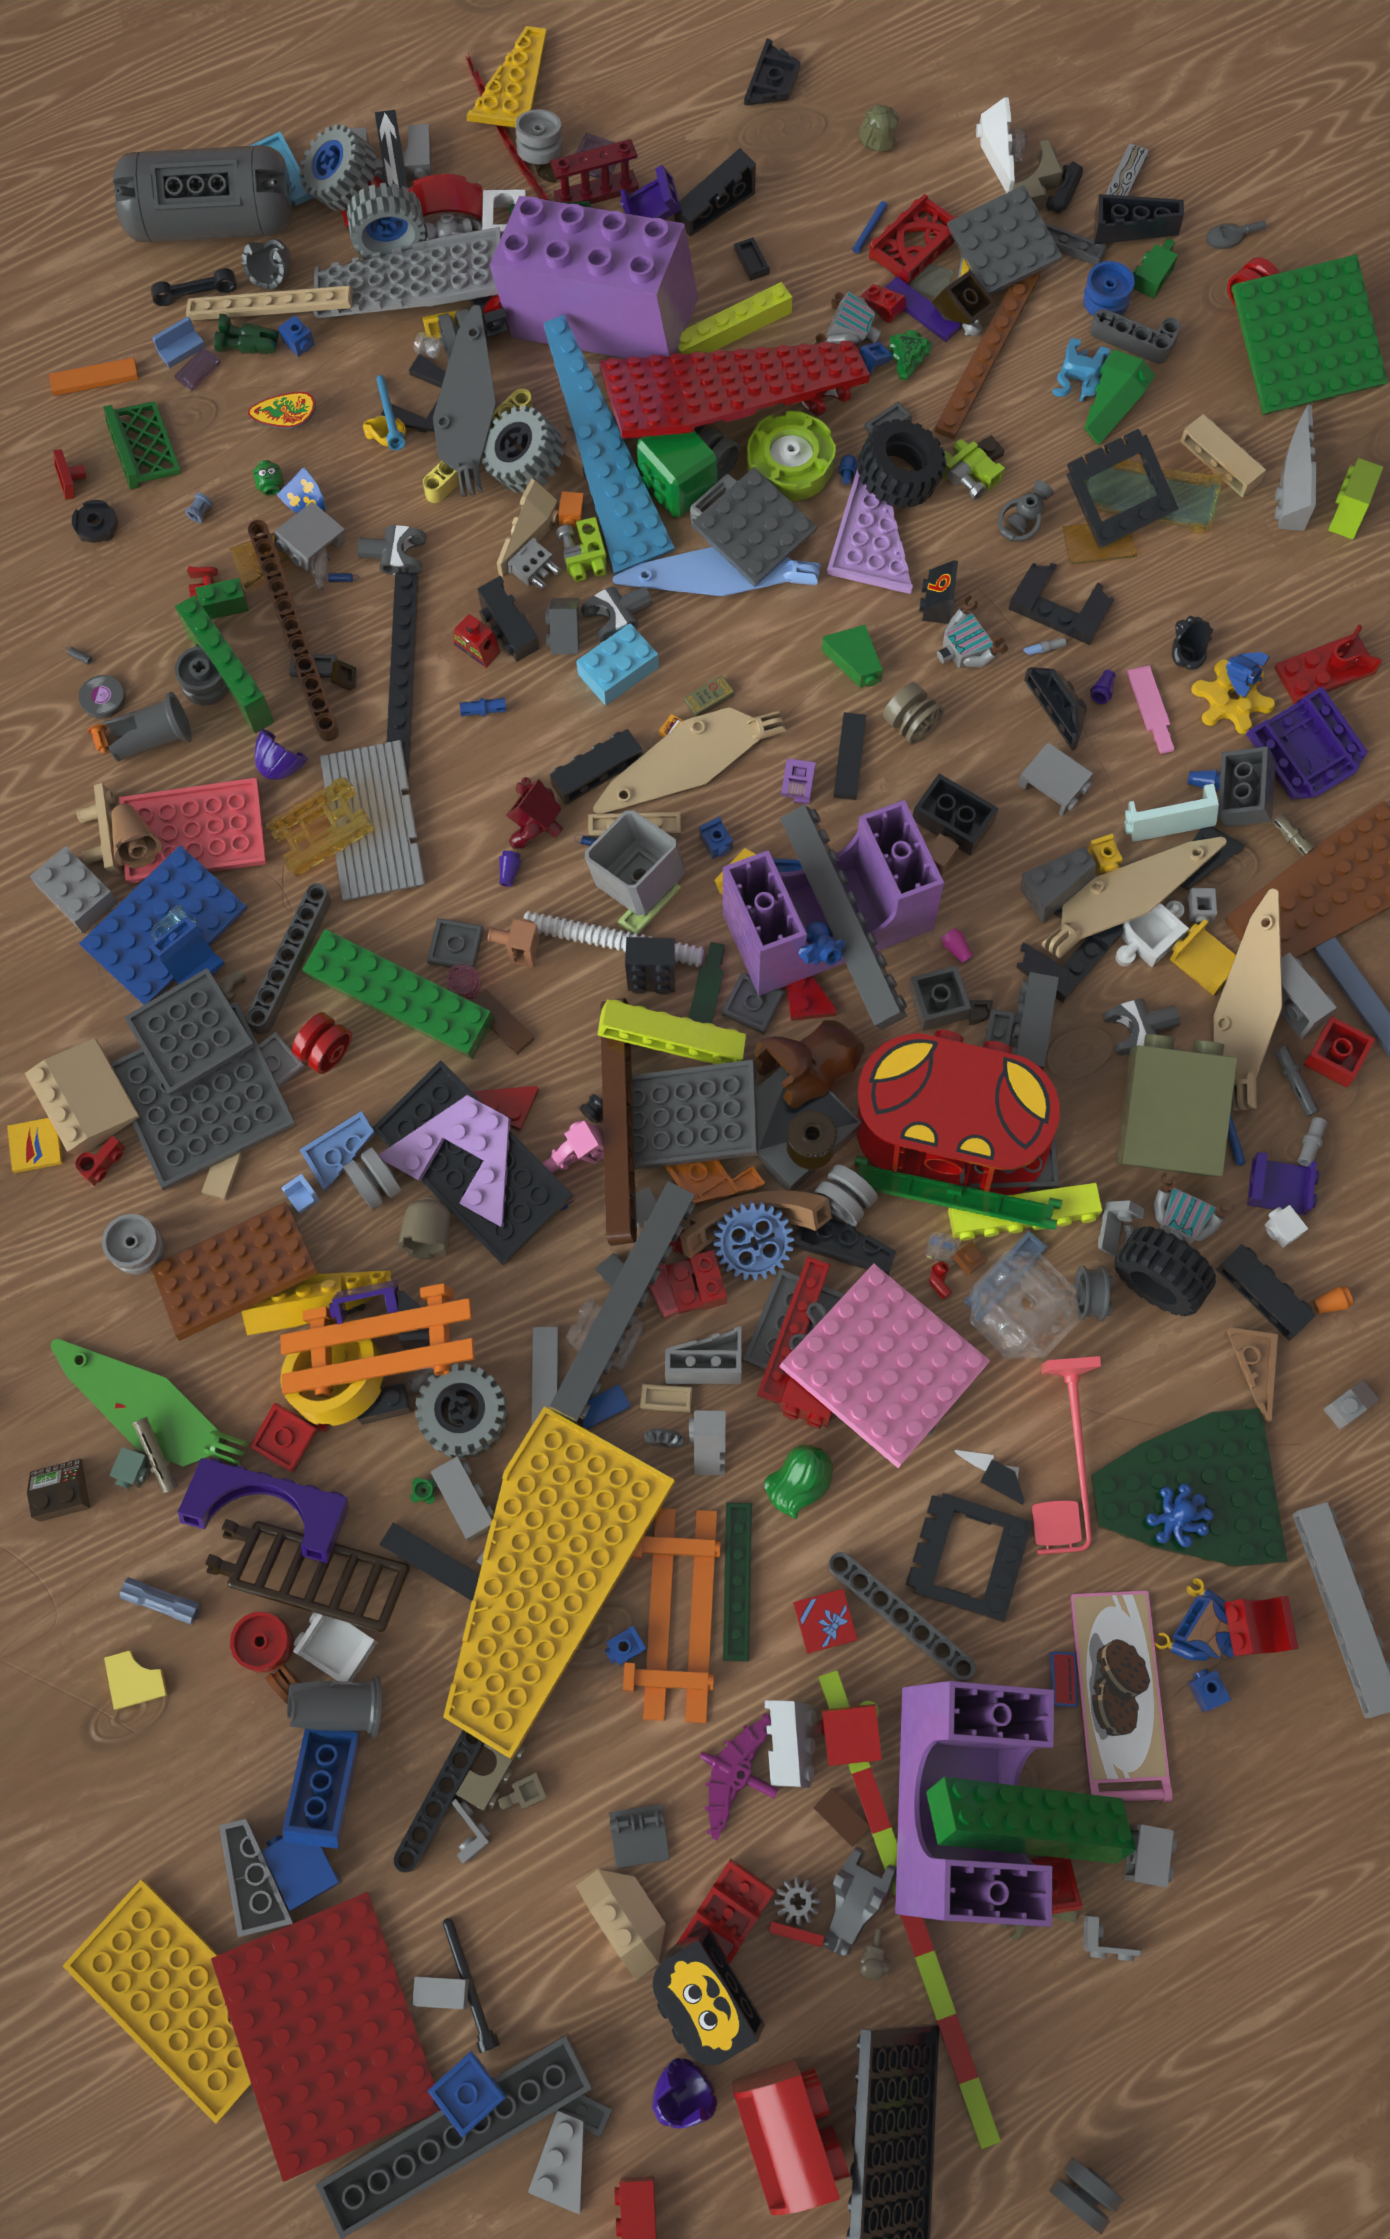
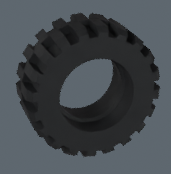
M893 419L891 422L888 420L874 427L857 460L858 473L861 475L862 484L867 486L866 490L870 494L873 493L877 500H883L889 506L897 505V508H905L906 505L914 507L926 502L934 493L946 467L945 453L943 447H940L941 444L938 438H934L932 436L933 433L929 429L925 430L922 428L923 425L919 423L913 424L911 420L905 419L900 421V419ZM888 456H896L906 460L915 471H906L897 467Z
M1144 1226L1134 1230L1115 1257V1270L1119 1274L1120 1279L1125 1281L1126 1285L1134 1290L1139 1297H1143L1151 1305H1155L1165 1312L1169 1311L1173 1315L1190 1316L1195 1314L1216 1283V1274L1213 1267L1209 1265V1261L1205 1257L1200 1255L1198 1250L1193 1249L1189 1246V1243L1180 1240L1176 1235L1166 1233L1165 1230L1159 1228L1155 1229L1151 1226Z

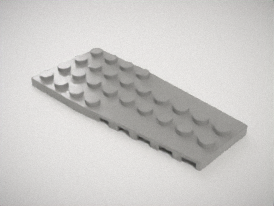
M500 227L412 244L413 249L402 251L401 247L392 249V254L381 256L380 252L372 253L373 258L360 261L359 257L352 258V263L340 266L338 261L331 263L332 266L325 270H320L317 266L314 268V288L351 286L353 297L351 308L314 311L316 318H326L422 306L431 307L497 295L498 291L490 263L502 237Z

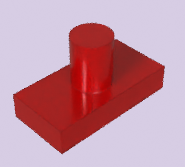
M62 449L53 450L54 467L65 500L73 499L74 484L72 480L86 478L84 465L68 467Z

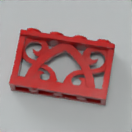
M924 194L919 199H915L911 207L905 212L903 211L892 225L889 224L878 238L875 237L869 245V259L875 260L910 285L955 242L947 227V222L955 219V217L928 199V196ZM924 212H927L929 215L933 217L932 222H928L927 214L924 218L919 217ZM926 231L924 237L925 247L911 246L905 249V233ZM931 232H933L932 236H936L934 239L929 237ZM888 246H891L892 249H889V250L887 251V253L893 254V253L898 252V254L893 255V256H889V255H887L886 253H884L883 251H884ZM913 252L918 253L915 257L912 255ZM900 259L904 266L898 263L897 260Z

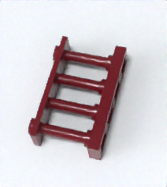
M628 139L550 160L556 180L560 179L561 189L553 191L555 202L590 201V204H595L620 197V191L623 189L629 194L639 190V184L633 169L629 170V160L638 158L632 140ZM621 163V173L609 175V166ZM601 168V178L589 181V171ZM581 174V183L569 186V177Z

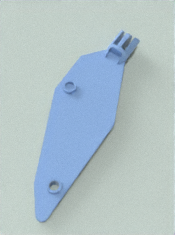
M713 547L640 563L615 575L613 582L616 585L727 596L785 582L817 585L821 565L815 562L791 560L787 557L754 587Z

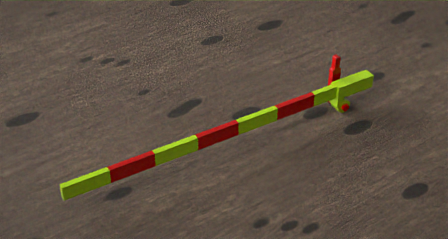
M837 1670L818 1677L828 1709L850 1707ZM863 1701L859 1706L875 1703L873 1701ZM875 1704V1705H876L877 1717H878V1715H879V1708H878L877 1704ZM820 1720L813 1727V1735L825 1734L823 1720ZM869 1762L848 1764L884 1870H886L889 1864L897 1868V1841ZM895 1879V1881H894V1883H893V1885H892L891 1890H892V1893H893V1896H894V1899H895V1902H896V1879ZM900 1915L980 2148L984 2149L1000 2143L999 2134L924 1919Z

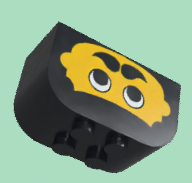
M707 1926L673 1946L656 1969L653 1977V1991L658 2001V2010L664 2019L668 2018L673 2027L672 2033L679 2044H683L688 2054L694 2060L705 2065L721 2064L758 2041L765 2023Z

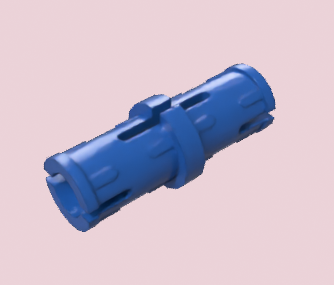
M505 697L486 700L480 698L477 701L459 702L461 717L480 714L486 716V714L506 712Z

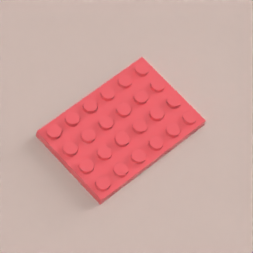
M257 777L119 797V805H132L157 835L162 844L161 853L159 854L158 852L154 856L155 860L151 864L141 868H130L129 865L124 864L127 884L139 883L145 879L179 845L209 872L267 864Z

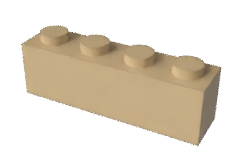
M1202 414L1184 429L1180 442L1242 498L1262 482L1266 469L1263 468L1260 462L1255 461L1244 448L1236 444L1228 434L1217 427L1213 420L1208 419Z

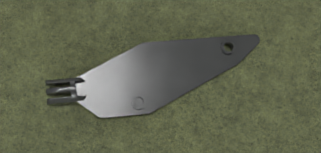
M478 305L471 307L457 331L433 415L439 459L458 473L461 497H467L466 485L471 496L476 494L475 485L478 493H483L480 471L478 470L496 407L482 310Z

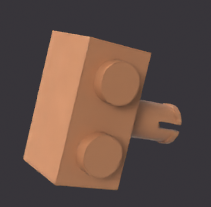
M513 919L510 931L490 927L488 942L506 945L510 963L534 967L540 945L537 924L528 919Z

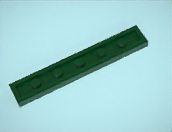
M726 1503L723 1661L749 1662L752 1503Z

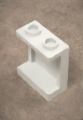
M313 1613L309 1619L311 1625L305 1633L301 1632L294 1642L296 1647L293 1652L336 1679V1681L353 1682L378 1642L350 1623Z

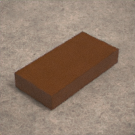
M833 1788L813 1807L851 1847L870 1828L869 1824Z

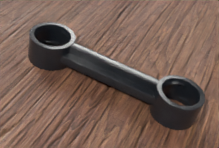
M221 268L210 278L172 286L168 282H156L151 286V294L156 305L168 306L173 303L174 298L214 289L221 293H230L236 289L237 283L235 274L231 269Z

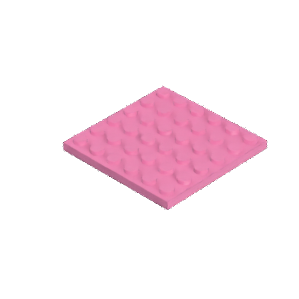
M873 1264L785 1358L779 1367L899 1468L983 1371L990 1360L877 1265Z

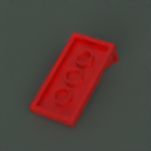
M1360 624L1357 625L1354 633L1276 663L1274 669L1294 704L1321 686L1326 692H1330L1376 674L1382 661L1380 658L1370 656L1359 637L1362 630Z

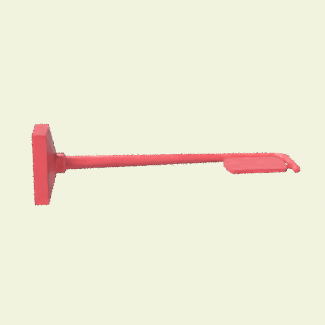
M1100 1356L1048 1360L1041 1364L1042 1374L1064 1377L1065 1383H1068L1087 1540L1083 1546L1072 1547V1543L1082 1540L1077 1502L1050 1501L1038 1503L1032 1506L1035 1543L1037 1545H1045L1047 1548L1037 1550L1038 1555L1081 1552L1089 1548L1092 1541L1078 1382H1080L1079 1375L1101 1367ZM1069 1544L1070 1546L1065 1548L1049 1549V1546Z

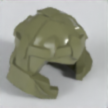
M880 104L875 105L865 113V119L859 128L860 139L865 147L879 152L893 149L896 143H898L896 138L893 137L894 131L898 126V114L892 107Z

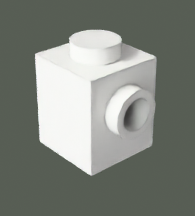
M1290 1205L1283 1210L1281 1207H1278L1268 1215L1270 1219L1265 1224L1270 1238L1276 1240L1282 1248H1285L1301 1237L1308 1230L1307 1226Z

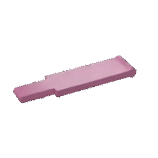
M1150 665L1127 670V676L1147 732L1152 731L1160 754L1173 752L1174 746L1171 734L1167 729L1170 726V721Z

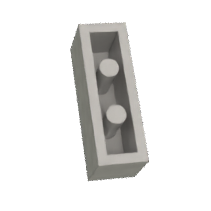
M457 1456L430 1471L466 1540L470 1542L488 1532L491 1521L494 1518V1512L490 1505L484 1506L481 1498L485 1495L478 1482L473 1485L469 1476L473 1473L466 1460L461 1462Z

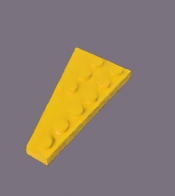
M525 27L516 40L515 47L511 53L508 52L503 65L498 67L485 86L482 96L478 97L475 101L474 108L467 113V121L516 128L517 118L522 113L532 110L547 36L545 28Z

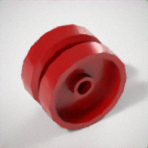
M1261 257L1252 258L1228 281L1227 290L1231 302L1236 307L1231 288L1234 284L1280 273L1279 270L1267 259Z
M320 1012L309 1019L301 1028L292 1045V1054L302 1062H308L310 1068L318 1074H325L333 1069L347 1052L352 1041V1033L343 1025H336L335 1020L325 1012Z
M253 1612L245 1615L236 1623L231 1632L230 1649L232 1656L239 1665L257 1673L276 1671L280 1664L288 1662L293 1652L294 1637L291 1628L284 1620L268 1612ZM261 1638L265 1639L263 1646L259 1643Z

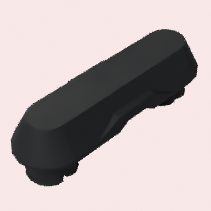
M1075 162L1063 166L1062 178L1065 179L1064 183L1060 185L1056 195L1049 196L1046 201L1048 210L1060 213L1068 208L1083 175L1082 166Z

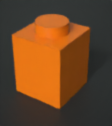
M561 492L558 512L560 527L572 525L573 528H577L576 522L583 520L585 508L584 493Z

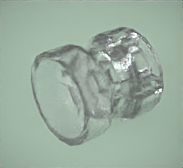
M418 332L414 341V352L421 355L427 354L429 358L437 359L442 347L441 338L436 336L429 337L427 333Z

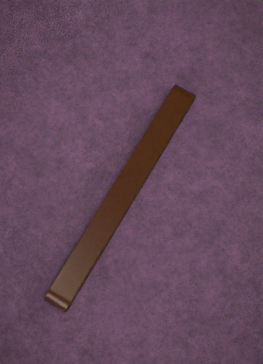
M254 520L248 526V533L320 738L324 741H332L338 736V726L271 534L263 520ZM292 628H297L295 631H289ZM304 647L302 650L296 651L297 648ZM304 667H310L308 670H302ZM312 686H318L314 690H309ZM320 705L324 706V708L320 710L316 709V707ZM326 725H331L329 729H322Z
M625 997L613 999L622 1001L624 1004H628V1001ZM602 1001L601 1004H600V1016H601V1010H602L604 1004L606 1003V1001ZM601 1036L606 1236L609 1245L616 1246L635 1243L637 1240L631 1044Z

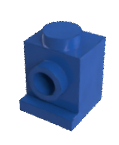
M720 817L699 826V837L712 859L718 856L723 857L733 849V840Z
M634 1626L608 1640L606 1643L609 1648L605 1649L611 1663L613 1664L617 1661L619 1667L647 1651ZM622 1642H626L629 1645L628 1650L625 1652L619 1650V1645Z

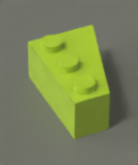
M1360 458L1357 459L1355 466L1350 465L1335 503L1338 504L1328 531L1354 539L1372 499L1383 466Z

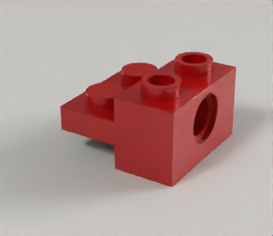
M714 1250L694 1255L692 1258L666 1265L678 1314L701 1308L706 1310L727 1304V1296ZM692 1276H693L694 1278H696V1282H697V1286H698V1290H699V1291H697V1292H696V1289H695V1285H694Z

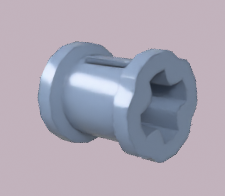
M196 493L194 496L195 500L190 507L185 509V513L193 521L202 523L204 514L208 508H212L213 502L206 495Z

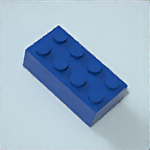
M304 1730L282 1829L285 1842L339 1849L360 1747L358 1732Z

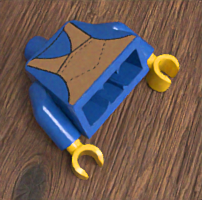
M1195 1578L1193 1583L1198 1585L1199 1590H1193L1190 1586H1187L1188 1594L1196 1597L1173 1634L1172 1638L1175 1641H1170L1167 1634L1159 1633L1158 1636L1164 1637L1167 1640V1644L1160 1646L1154 1643L1155 1647L1159 1650L1169 1648L1171 1653L1187 1660L1206 1661L1210 1657L1219 1659L1223 1653L1231 1658L1234 1654L1224 1606L1226 1601L1210 1589L1205 1590L1202 1580Z

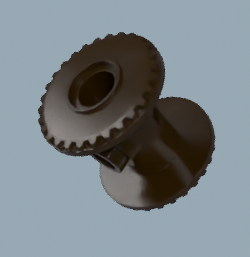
M817 1110L803 1111L792 1119L788 1127L786 1146L790 1159L797 1166L814 1170L830 1162L835 1152L837 1128L834 1121L827 1114Z

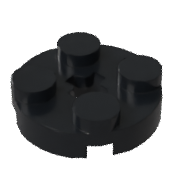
M89 500L83 503V507L73 512L72 526L80 540L97 543L109 541L114 537L118 519L113 508L108 506L106 502L102 500ZM94 518H98L99 521L97 524H91L90 522H93Z

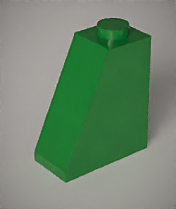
M866 625L822 636L821 649L823 653L860 688L864 686L871 687L881 682L883 669Z

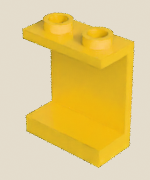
M1204 919L1199 925L1195 923L1186 934L1189 936L1184 941L1179 939L1171 949L1174 952L1170 960L1214 996L1225 985L1236 955L1205 930L1208 921Z

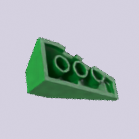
M1116 349L1112 350L1101 367V380L1096 385L1095 392L1097 394L1094 404L1090 406L1084 430L1097 445L1101 444L1145 393L1156 376L1143 359Z

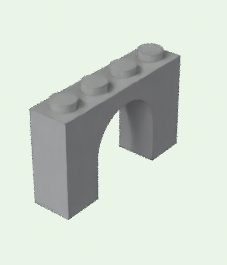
M429 124L408 125V147L403 153L407 181L432 175ZM350 128L369 144L367 128ZM376 158L373 162L376 164V170L372 171V173L383 182H386L383 161Z

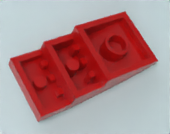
M730 1858L676 1944L707 1926L730 1964L771 1899L775 1889Z

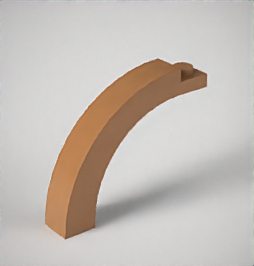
M781 1190L757 1192L720 1202L689 1219L691 1227L680 1234L683 1254L692 1258L712 1243L713 1240L718 1239L719 1237L714 1235V1230H721L717 1222L726 1221L723 1213H727L730 1216L733 1214L732 1206L740 1210V1202H743L745 1207H749L750 1200H753L755 1207H758L760 1201H763L765 1209L772 1204L774 1207L773 1213L780 1209L782 1212L780 1219L787 1217L789 1221L787 1224L803 1226L816 1231L832 1219L829 1198L808 1192ZM760 1221L756 1225L768 1224V1222Z

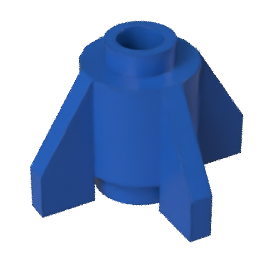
M1262 652L1238 654L1236 657L1230 658L1226 665V669H1228L1227 675L1237 694L1246 698L1251 690L1248 684L1255 685L1257 681H1263V678L1260 677L1262 669L1259 668V665L1265 666L1270 658L1268 655Z

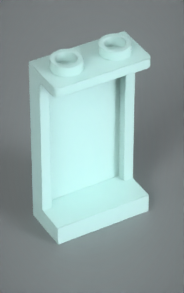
M1214 784L1204 786L1203 799L1137 812L1134 801H1130L1128 810H1125L1126 821H1124L1126 834H1131L1132 842L1216 826L1219 803Z

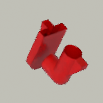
M188 566L187 573L190 578L203 577V583L189 584L190 597L195 595L197 598L196 587L214 583L213 576L218 575L217 568Z

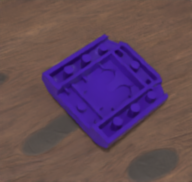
M1322 686L1303 697L1298 703L1273 718L1263 721L1246 733L1255 748L1269 747L1275 758V777L1291 800L1317 798L1357 772L1361 761L1368 752Z

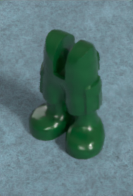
M220 313L218 319L219 331H216L214 335V348L216 352L239 349L240 353L248 354L275 353L276 342L279 337L277 330L250 323H244L239 328L232 325L227 314Z

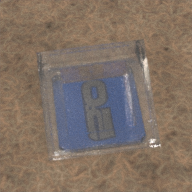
M942 1232L932 1233L925 1256L954 1265L955 1261L952 1256L958 1251L960 1241Z

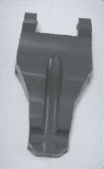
M858 1846L854 1848L833 1881L836 1894V1910L829 1932L824 1937L823 1943L828 1950L835 1952L839 1956L851 1954L852 1947L857 1943L864 1926L886 1908L888 1896L897 1874V1868L891 1864L887 1866L883 1876L860 1865L865 1850Z

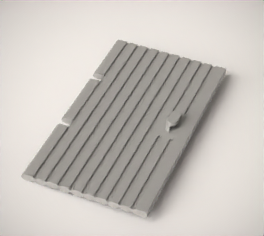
M401 740L320 756L343 901L425 885L419 843L410 844V839L417 838L411 795H402V791L409 790V783Z

